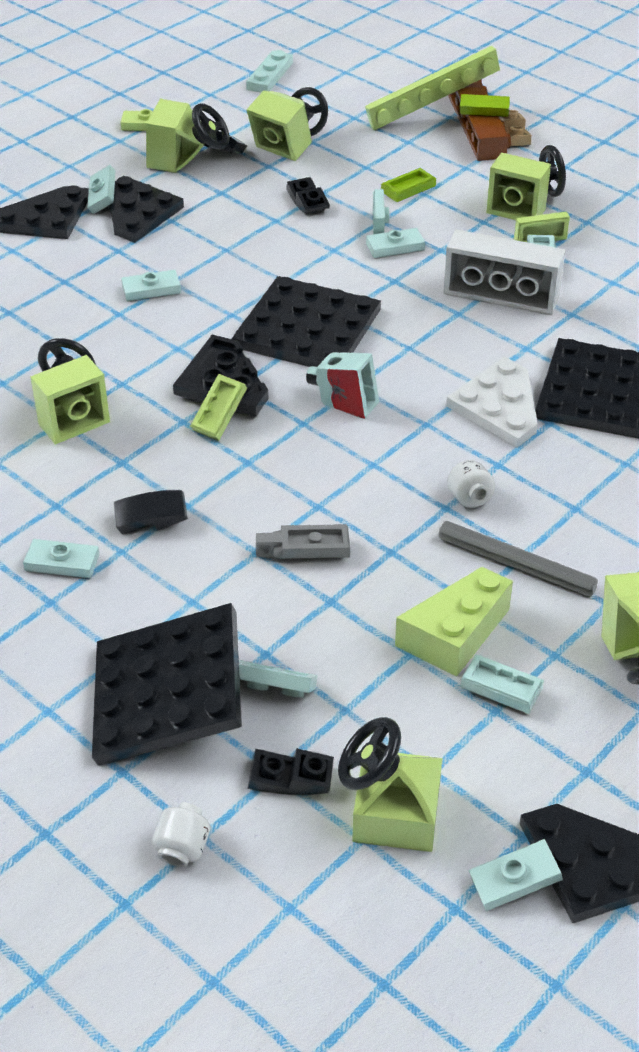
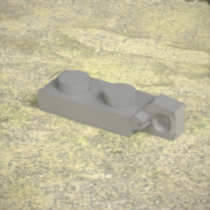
M281 525V530L274 531L273 533H256V557L279 559L350 557L348 525Z

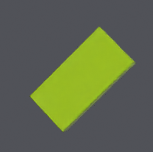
M461 94L460 114L507 117L509 116L510 97Z
M418 168L383 182L381 189H384V194L389 198L399 202L435 187L436 178L422 168Z

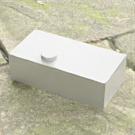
M455 229L446 250L443 294L552 315L560 296L566 249Z

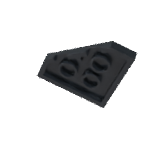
M123 175L115 181L114 201L110 204L114 235L136 243L184 208L183 198L155 188L150 184L134 180L129 176Z
M76 185L63 186L0 208V233L68 239L88 203L89 188H81Z
M212 334L173 384L174 395L203 402L218 374H221L246 385L247 390L236 412L256 417L269 399L268 388L264 382L261 383L257 370L251 360L245 357L243 347L239 341Z
M553 804L521 814L519 824L530 845L545 839L561 871L563 880L552 884L572 923L639 902V834L560 804Z

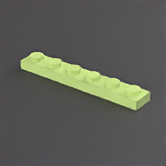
M493 46L487 47L366 105L365 109L370 127L373 130L383 127L500 71L496 49Z

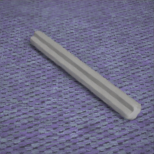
M444 521L439 529V538L443 541L587 597H591L597 588L598 579L596 577L450 521Z

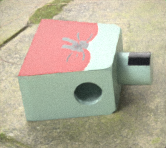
M333 352L318 367L311 366L307 371L306 381L308 384L319 386L321 401L324 405L365 419L379 403L373 357L370 353Z

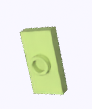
M149 109L123 111L120 122L121 130L146 131V123L153 111Z
M566 211L516 218L514 240L527 242V235H553L555 241L565 240L568 235L570 216Z
M218 374L190 425L192 430L219 441L247 390L246 385Z

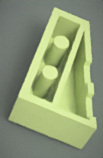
M484 567L475 570L396 617L395 646L450 674L458 676L509 611L513 581Z

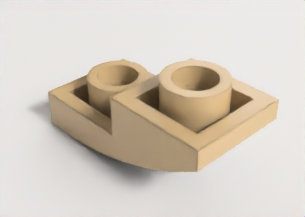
M509 110V116H499L500 120L504 121L506 132L511 136V146L531 145L532 135L525 129L526 119L518 111Z

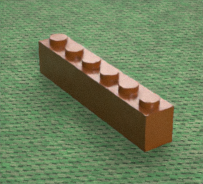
M482 79L449 94L448 97L477 161L494 160L498 158L501 152L507 153V149L511 147V136L506 132L504 121H501L499 116L460 114L461 94L488 95L487 87L483 86Z

